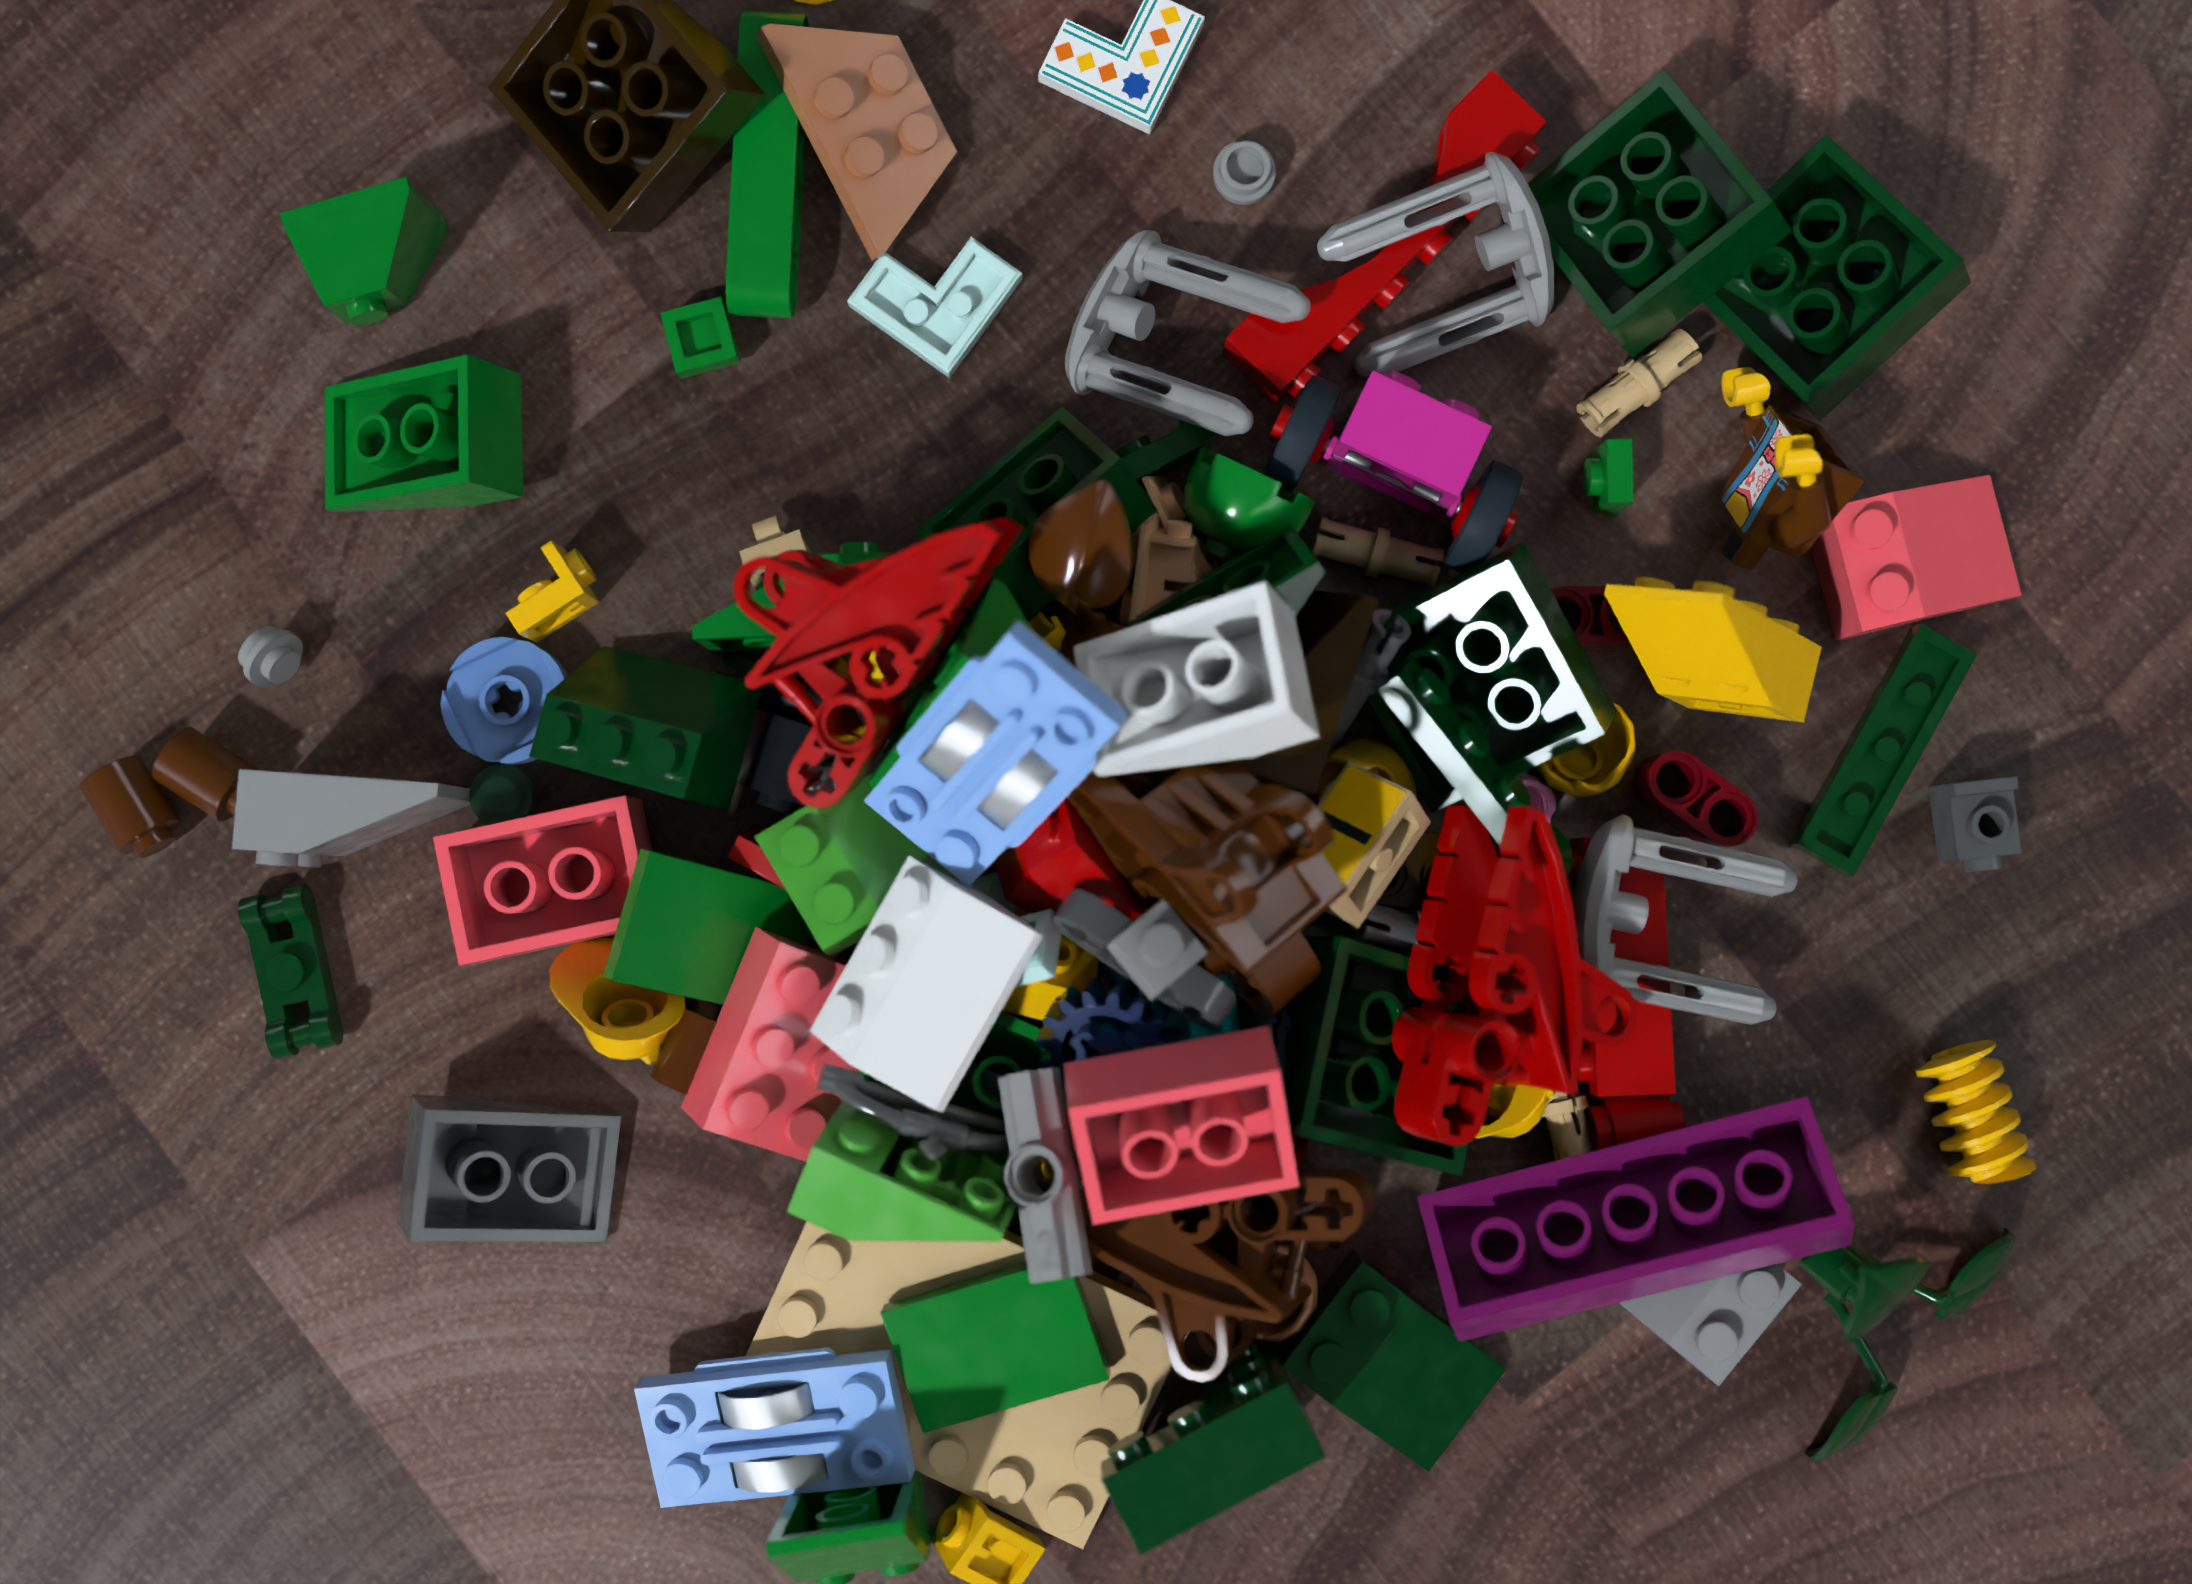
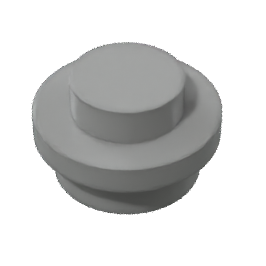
M1248 140L1235 141L1224 147L1217 155L1213 167V181L1218 192L1226 200L1240 205L1253 204L1263 199L1271 190L1276 174L1275 163L1268 150L1262 145Z
M266 626L254 631L247 637L239 650L238 661L243 667L245 677L257 687L266 688L284 683L294 676L301 663L303 645L301 640L291 631L279 630L274 626Z

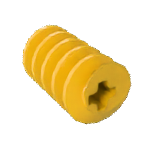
M1989 1039L1961 1044L1943 1050L1931 1056L1932 1060L1915 1070L1917 1077L1938 1078L1939 1081L1938 1086L1924 1093L1925 1102L1946 1103L1948 1108L1931 1119L1933 1126L1953 1127L1956 1133L1940 1142L1941 1151L1962 1152L1964 1157L1948 1167L1949 1176L1970 1177L1971 1182L1977 1184H1996L2019 1179L2036 1169L2033 1159L2027 1156H2020L2029 1147L2027 1136L2020 1132L2011 1131L2021 1122L2018 1110L2002 1106L2013 1097L2010 1085L2002 1082H1992L1999 1078L2005 1070L2001 1060L1984 1057L1997 1047L1995 1040Z

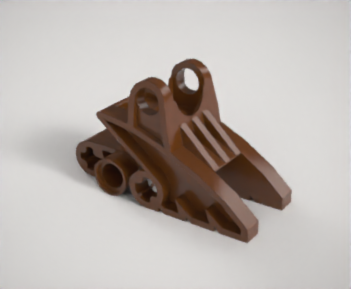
M1237 759L1177 767L1178 771L1140 801L1111 775L1100 777L1092 769L1068 794L1067 799L1077 808L1075 811L1095 840L1104 847L1102 848L1103 852L1121 878L1130 885V891L1144 911L1147 913L1164 899L1209 952L1196 965L1215 978L1224 972L1245 1003L1261 1016L1268 1018L1277 1013L1320 975L1321 967L1319 961L1300 931L1347 891V887L1321 853L1334 842V835L1326 818L1310 799L1302 793L1278 785L1260 783Z
M1296 1167L1299 1187L1231 1199L1229 1202L1225 1200L1095 1225L1092 1222L1084 1182L1079 1193L1089 1252L1108 1265L1130 1275L1154 1298L1158 1319L1172 1365L1178 1373L1187 1379L1202 1382L1212 1380L1226 1369L1232 1359L1238 1358L1250 1349L1256 1339L1258 1320L1277 1323L1311 1295L1312 1290L1310 1286L1301 1280L1308 1240L1344 1239L1370 1220L1375 1211L1376 1196L1374 1188L1366 1177L1357 1171L1347 1169H1300ZM1036 1178L1037 1185L1046 1193L1052 1188L1055 1178ZM1339 1189L1340 1199L1345 1202H1352L1353 1210L1341 1219L1339 1208L1334 1206H1318L1315 1208L1316 1202L1327 1199ZM1268 1195L1273 1197L1278 1204L1279 1213L1270 1205ZM1291 1240L1286 1265L1283 1267L1275 1261L1279 1241ZM1237 1317L1242 1325L1243 1334L1240 1343L1234 1346V1330ZM1194 1330L1197 1341L1204 1352L1217 1359L1213 1366L1200 1367L1190 1362L1184 1350V1340L1188 1332Z

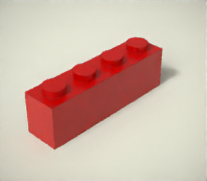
M1593 837L1570 839L1571 857L1574 863L1567 876V883L1569 889H1573V891L1579 868ZM1659 849L1661 857H1663V849ZM1629 866L1628 873H1621L1618 890L1645 896L1648 900L1649 912L1646 924L1639 934L1611 930L1609 943L1616 944L1614 957L1652 965H1663L1669 968L1664 874ZM1640 976L1637 978V985L1640 988L1670 994L1669 982ZM1611 997L1605 998L1597 1010L1598 1026L1603 1033L1608 1032L1614 1026L1617 1018L1616 1005ZM1635 1001L1637 1009L1636 1024L1632 1034L1624 1043L1618 1046H1607L1583 1041L1578 1082H1583V1091L1596 1097L1676 1094L1671 1008Z

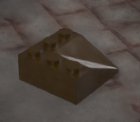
M555 0L488 86V89L609 232H651L766 95L727 48L673 0Z
M1313 590L1295 616L1320 737L1257 757L1237 759L1260 783L1278 785L1303 795L1317 793L1378 599L1362 594Z

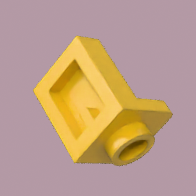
M552 540L540 548L559 576V579L554 582L550 579H545L531 585L518 596L517 599L520 604L506 612L518 634L535 643H538L600 603L589 586L597 578L581 553L576 548L567 552Z
M964 1493L960 1495L954 1505L947 1508L942 1514L936 1532L932 1536V1543L948 1571L970 1584H1023L1046 1550L1037 1535L990 1511L985 1503Z

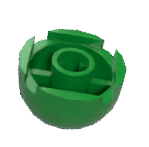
M1201 447L1190 470L1184 489L1185 511L1190 523L1202 534L1208 536L1203 549L1228 561L1245 550L1264 543L1290 525L1298 534L1303 528L1316 501L1299 492L1295 494L1281 489L1282 483L1218 453L1215 455Z

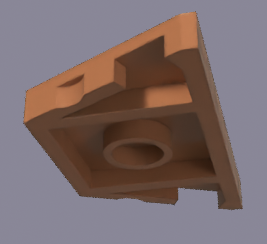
M771 23L762 26L756 38L873 261L881 257L888 250L955 156L957 150L898 35Z

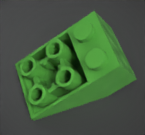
M843 1100L813 1145L787 1212L849 1241L1000 1242L1017 1206L1016 1200L1009 1194L1004 1181L1005 1167L1009 1160L1010 1152L980 1151L967 1148L959 1152L946 1148L947 1152L937 1160H930L919 1147L920 1140L898 1135L897 1129L858 1112ZM879 1102L900 1112L904 1110L901 1107Z

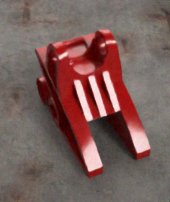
M1005 516L935 535L897 554L849 566L805 550H788L775 556L756 557L747 561L738 570L734 580V597L739 608L748 617L778 637L745 678V684L748 688H756L772 682L813 724L812 729L793 758L788 770L789 787L793 795L802 804L812 808H826L836 804L859 786L886 741L898 729L906 715V701L902 691L906 690L910 685L929 677L938 667L947 652L942 647L953 643L971 613L967 607H971L978 602L996 573L991 567L1002 564L1024 527ZM790 561H797V562H800V563L804 564L805 566L799 565V564H796V563H793V562H790ZM760 568H766L763 575L764 588L769 599L777 605L774 608H766L759 605L750 593L749 583L751 577ZM779 575L784 582L785 592L779 584ZM872 649L875 652L877 666L884 675L883 678L872 677L876 667L868 659ZM853 650L849 663L838 656ZM798 671L824 700L820 706L805 691V687L792 673ZM857 708L863 713L866 725L860 720ZM833 755L839 756L829 774L833 782L827 785L820 779L824 769L819 763Z
M1447 806L1437 845L1441 855H1435L1426 890L1430 900H1424L1415 934L1419 945L1413 944L1408 963L1407 978L1409 986L1414 994L1423 1000L1422 1007H1412L1405 1010L1396 1019L1391 1038L1394 1053L1400 1061L1404 1062L1395 1097L1394 1112L1396 1120L1403 1131L1413 1136L1452 1146H1462L1471 1142L1479 1134L1483 1125L1493 1084H1499L1500 1086L1526 1085L1570 1095L1574 1094L1577 1090L1583 1041L1607 1046H1618L1629 1038L1636 1024L1637 1009L1630 991L1579 957L1574 908L1561 853L1545 812L1531 807L1509 806L1499 848L1503 858L1497 857L1488 830L1469 807ZM1435 964L1448 968L1446 982L1433 979ZM1611 997L1616 1005L1617 1018L1614 1026L1608 1032L1603 1033L1598 1026L1597 1010L1605 998ZM1462 1000L1465 1014L1446 1011L1448 1004H1454Z

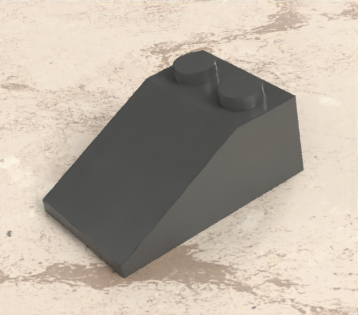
M412 1095L397 1223L409 1241L607 1243L621 1116L616 1113L480 1097Z

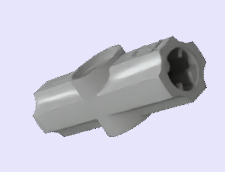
M1051 1067L1028 1070L1000 1077L998 1082L1010 1157L1005 1167L1004 1181L1009 1194L1018 1203L1030 1284L1092 1274L1079 1193L1084 1181L1078 1154L1072 1149L1060 1069ZM1043 1157L1052 1163L1055 1170L1054 1184L1047 1193L1041 1190L1035 1179L1036 1166Z

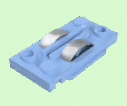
M1018 620L986 658L981 656L972 657L898 744L897 752L901 756L900 759L876 785L864 802L969 887L1007 846L1013 848L1020 846L1090 773L1098 762L1097 752L1122 726L1129 713Z
M824 1347L699 1362L694 1371L642 1377L634 1388L661 1508L910 1483L915 1472V1464L891 1349L836 1355L832 1349Z

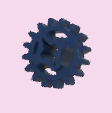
M1094 977L1090 978L1083 993L1071 985L1066 988L1059 1003L1053 1002L1042 1021L1044 1025L1036 1038V1045L1045 1049L1038 1066L1039 1069L1059 1068L1062 1088L1065 1090L1064 1063L1139 1050L1147 1045L1149 1048L1180 1042L1183 1033L1181 1028L1164 1026L1171 1011L1167 1005L1159 1006L1152 1010L1147 1005L1149 998L1142 990L1135 997L1126 994L1124 979L1117 978L1112 990L1104 991L1098 978ZM1070 1030L1074 1033L1073 1036H1072V1038H1071V1040H1070ZM1071 1045L1076 1049V1052L1073 1053Z

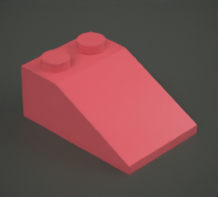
M1990 475L1894 491L1848 502L1831 522L1829 529L1824 531L1811 546L1835 641L2022 596Z

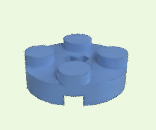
M494 637L472 645L456 658L450 669L453 673L448 680L447 690H442L441 713L449 734L462 749L488 762L519 765L536 760V758L529 757L545 698L547 693L568 676L566 670L554 655L529 641ZM506 684L511 691H521L523 695V701L518 704L519 712L513 717L506 712L496 714L492 705L500 700L498 689Z

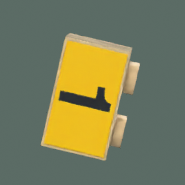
M1348 762L1337 779L1325 787L1317 808L1326 818L1334 835V842L1321 853L1347 887V891L1324 911L1358 929L1431 821L1412 791Z

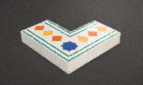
M1143 0L1122 45L1065 18L1038 72V81L1147 134H1151L1204 26L1205 16L1171 0Z

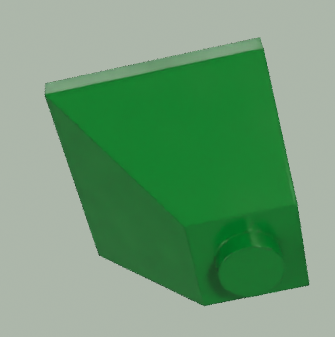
M407 177L279 213L282 225L324 307L345 323L350 322L354 325H369L380 322L387 318V311L406 306L449 231L446 218Z

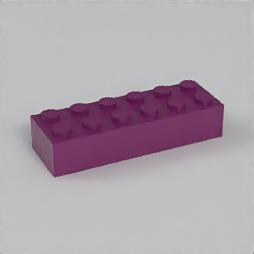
M1808 1096L1417 1196L1448 1317L1458 1342L1850 1246L1855 1226Z

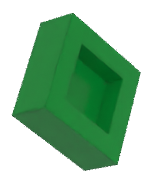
M722 297L660 312L675 372L680 379L741 363L727 307Z
M1606 439L1592 452V458L1585 460L1583 490L1585 496L1593 497V514H1618L1633 503L1632 439Z

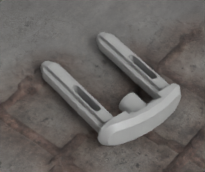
M1488 152L1485 156L1484 165L1334 224L1318 240L1317 250L1323 260L1347 262L1435 226L1443 225L1450 220L1490 204L1496 203L1500 206L1504 224L1475 235L1476 249L1482 265L1488 272L1514 262L1515 266L1512 267L1516 284L1369 342L1353 360V367L1357 375L1369 378L1372 370L1382 375L1386 371L1399 372L1467 344L1476 343L1485 337L1520 323L1530 321L1535 327H1539L1544 323L1554 303V264L1549 235L1539 205L1520 170L1507 156ZM1455 196H1458V197L1455 198V199H1452V200H1450V201L1444 202V203H1442V204H1439V205H1437V206H1434V207H1432V208H1429V209H1427V210H1424V211H1422V212H1419V213H1417V214H1414V215L1409 216V217L1406 218V216H1408V215H1410V214H1412V213H1415V212H1417V211H1420V210H1422V209H1425V208H1427V207H1430V206H1432V205H1435V204L1440 203V202H1442V201H1445V200H1447V199H1450V198H1453V197H1455Z
M1143 230L1122 243L1103 267L1087 293L1074 322L1065 354L1066 375L1074 391L1084 396L1096 390L1223 436L1245 434L1253 425V414L1238 398L1156 371L1151 367L1142 366L1113 356L1107 349L1116 333L1138 341L1146 339L1150 334L1155 321V308L1151 303L1135 299L1134 297L1135 295L1143 297L1151 281L1280 323L1305 319L1311 309L1309 298L1293 284L1216 261L1208 256L1197 255L1162 244L1159 234L1154 230Z
M1620 815L1604 823L1590 841L1578 871L1571 899L1574 908L1579 957L1630 991L1637 1002L1748 1025L1772 1019L1775 1016L1777 1004L1772 997L1757 986L1671 969L1663 965H1652L1614 957L1616 944H1611L1609 941L1612 929L1639 934L1643 930L1648 918L1649 904L1645 896L1618 890L1621 873H1628L1629 866L1769 897L1792 892L1798 882L1796 872L1780 859L1694 841L1686 837H1676L1633 827L1631 818L1626 815ZM1659 849L1704 858L1707 861V867L1663 858L1659 854ZM1640 976L1682 985L1685 987L1686 992L1684 997L1640 988L1637 985V978Z

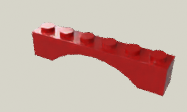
M1492 69L1448 113L1438 135L1435 168L1429 186L1484 165L1485 156L1488 152L1507 156L1522 172L1541 151V148L1535 141L1547 121ZM1455 196V197H1453V198L1447 199V200H1445V201H1442V202H1440V203H1437V204H1435V205H1432V206H1430V207H1427V208H1425V209H1422V210L1418 211L1417 213L1422 212V211H1424V210H1427V209H1429V208H1432V207H1434V206H1437V205H1439V204H1442V203H1444V202L1450 201V200H1452V199H1455V198H1457L1458 196ZM1488 206L1465 214L1464 216L1470 222H1472ZM1462 216L1450 220L1443 225L1435 226L1387 245L1371 260L1336 279L1299 289L1309 298L1311 304L1308 316L1301 321L1280 323L1250 313L1226 337L1222 355L1275 406L1288 393L1295 399L1299 398L1308 379L1312 375H1321L1322 370L1316 364L1332 348L1340 355L1345 352L1366 329V325L1360 320L1376 304L1385 310L1403 293L1410 284V281L1404 275L1419 260L1429 266L1441 255L1454 239L1448 231Z

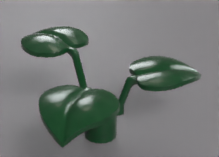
M2003 1228L2000 1239L1977 1253L1959 1272L1951 1285L1939 1289H1931L1920 1283L1932 1265L1924 1256L1881 1263L1871 1253L1865 1256L1855 1246L1850 1244V1246L1802 1258L1800 1267L1828 1292L1823 1301L1838 1316L1844 1327L1842 1336L1848 1342H1853L1871 1375L1866 1393L1861 1395L1847 1410L1824 1446L1805 1451V1454L1813 1462H1819L1828 1458L1836 1452L1856 1443L1869 1433L1882 1418L1899 1389L1892 1381L1888 1383L1886 1374L1864 1336L1878 1327L1891 1312L1894 1305L1901 1303L1911 1293L1940 1306L1935 1316L1941 1322L1952 1319L1966 1311L1988 1291L1999 1275L2015 1242L2012 1232L2007 1228ZM1846 1302L1853 1306L1851 1313H1849L1845 1306Z

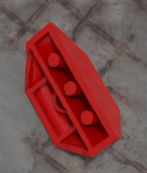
M1067 797L1020 846L1014 848L1007 846L994 860L1005 900L1032 913L1050 908L1056 913L1072 889H1080L1093 894L1130 920L1146 913L1130 891V885L1121 878L1103 852L1102 848L1104 847L1092 836L1075 811L1077 808L1069 802Z

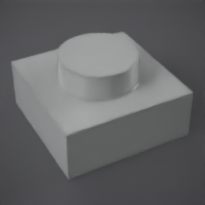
M1164 899L1106 946L1150 1001L1209 953Z

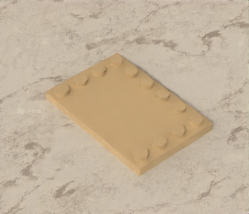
M806 1222L746 1354V1356L827 1347L832 1349L836 1355L891 1349L915 1470L1081 1549L1084 1548L1109 1497L1101 1480V1462L1109 1458L1107 1451L1112 1445L1126 1436L1142 1430L1173 1366L1169 1358L1154 1299L1092 1270V1274L1078 1277L1111 1370L1109 1380L923 1433L880 1313L884 1304L1026 1263L1023 1237L1005 1230L1000 1242L849 1241L810 1222Z

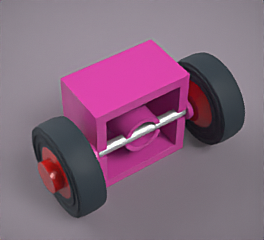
M1372 370L1339 438L1333 436L1330 440L1329 437L1334 428L1332 412L1341 395V388L1322 377L1312 375L1308 379L1295 408L1284 404L1268 439L1277 443V446L1264 472L1265 476L1282 483L1281 489L1293 492L1305 469L1317 463L1322 451H1325L1323 458L1328 460L1325 468L1437 521L1444 513L1445 516L1450 518L1454 514L1451 522L1452 534L1443 555V563L1449 568L1463 573L1485 562L1494 546L1498 548L1503 546L1518 513L1512 511V508L1521 489L1523 474L1505 463L1493 460L1486 467L1476 485L1467 490L1462 498V495H1460L1492 428L1491 425L1478 420L1480 413L1475 408L1455 399L1447 398L1443 403L1421 393L1420 384L1402 373L1386 371L1382 375Z

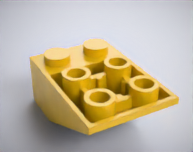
M1649 577L1635 578L1634 586L1606 584L1604 595L1657 694L1689 709L1804 723L1822 647L1798 634L1799 625L1790 621L1767 617V607L1749 601L1736 600L1733 598L1735 593L1733 588L1718 583L1696 581L1693 583L1692 590H1678L1670 582Z

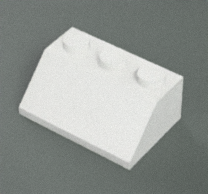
M909 855L809 1031L848 1064L935 1111L943 1112L1044 935L971 884L967 887L949 871Z

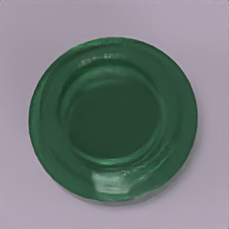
M508 764L491 765L483 769L473 780L469 792L470 805L475 815L488 825L527 817L535 803L534 785L529 776L518 767Z

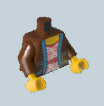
M1750 367L1727 370L1722 375L1723 397L1729 407L1746 406V410L1740 414V420L1747 445L1721 492L1720 500L1737 524L1721 552L1735 565L1743 569L1753 570L1768 548L1794 558L1804 555L1818 537L1829 529L1831 522L1856 494L1865 480L1821 425L1773 405H1764V401L1769 398L1771 388L1769 381L1764 375L1756 373Z

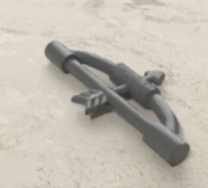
M826 1063L821 1068L817 1081L818 1090L838 1095L858 1112L897 1129L898 1135L920 1140L919 1147L930 1160H937L947 1152L946 1148L959 1152L965 1148L980 1151L1009 1152L1004 1119L952 1104H947L943 1112L935 1111L892 1087L864 1080V1074ZM879 1102L901 1107L904 1110L900 1112ZM968 1127H972V1128L979 1129V1130L986 1131V1132L993 1133V1134H985V1133L972 1132V1131H969V1128H968Z

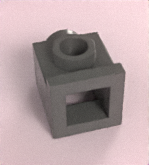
M2017 776L1928 787L1938 862L1962 860L1963 872L2003 869L2004 855L2022 854L2014 790L2019 789ZM1981 816H1983L1985 836L1981 833L1978 826Z

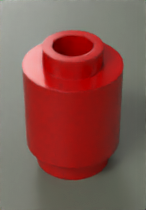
M1667 1094L1602 1098L1598 1106H1590L1585 1110L1587 1128L1594 1151L1686 1128V1120L1681 1104L1678 1101L1670 1102Z

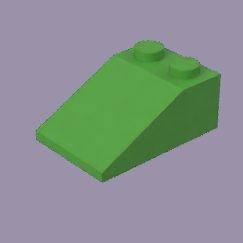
M872 774L864 777L852 793L836 804L826 808H812L806 805L754 836L822 951L831 958L862 939L909 855L945 869L864 802L874 789L868 785Z

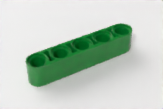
M743 11L739 24L737 61L766 95L733 133L726 265V304L730 316L794 319L798 295L806 132L756 35L762 26L769 23L809 27V20L806 13Z

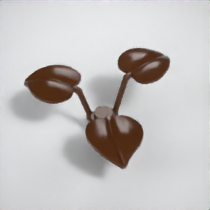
M1107 480L1096 481L1049 507L1034 525L1029 541V560L1039 583L1053 593L1069 592L1067 599L1068 607L1086 621V624L1071 628L1062 640L1061 650L1056 651L1076 669L1077 665L1073 646L1123 630L1118 624L1105 621L1103 613H1094L1082 602L1084 601L1094 607H1107L1114 604L1124 594L1132 574L1133 546L1127 516L1120 498L1112 484ZM1177 767L1111 776L1140 801L1178 770Z

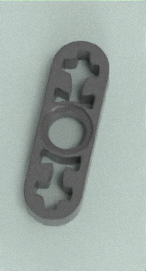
M1072 889L1052 918L1054 925L1070 940L1135 983L1106 948L1112 940L1134 922L1093 894L1080 889ZM1196 964L1155 997L1192 1023L1212 1031L1220 1028L1236 1002L1234 993L1224 983Z

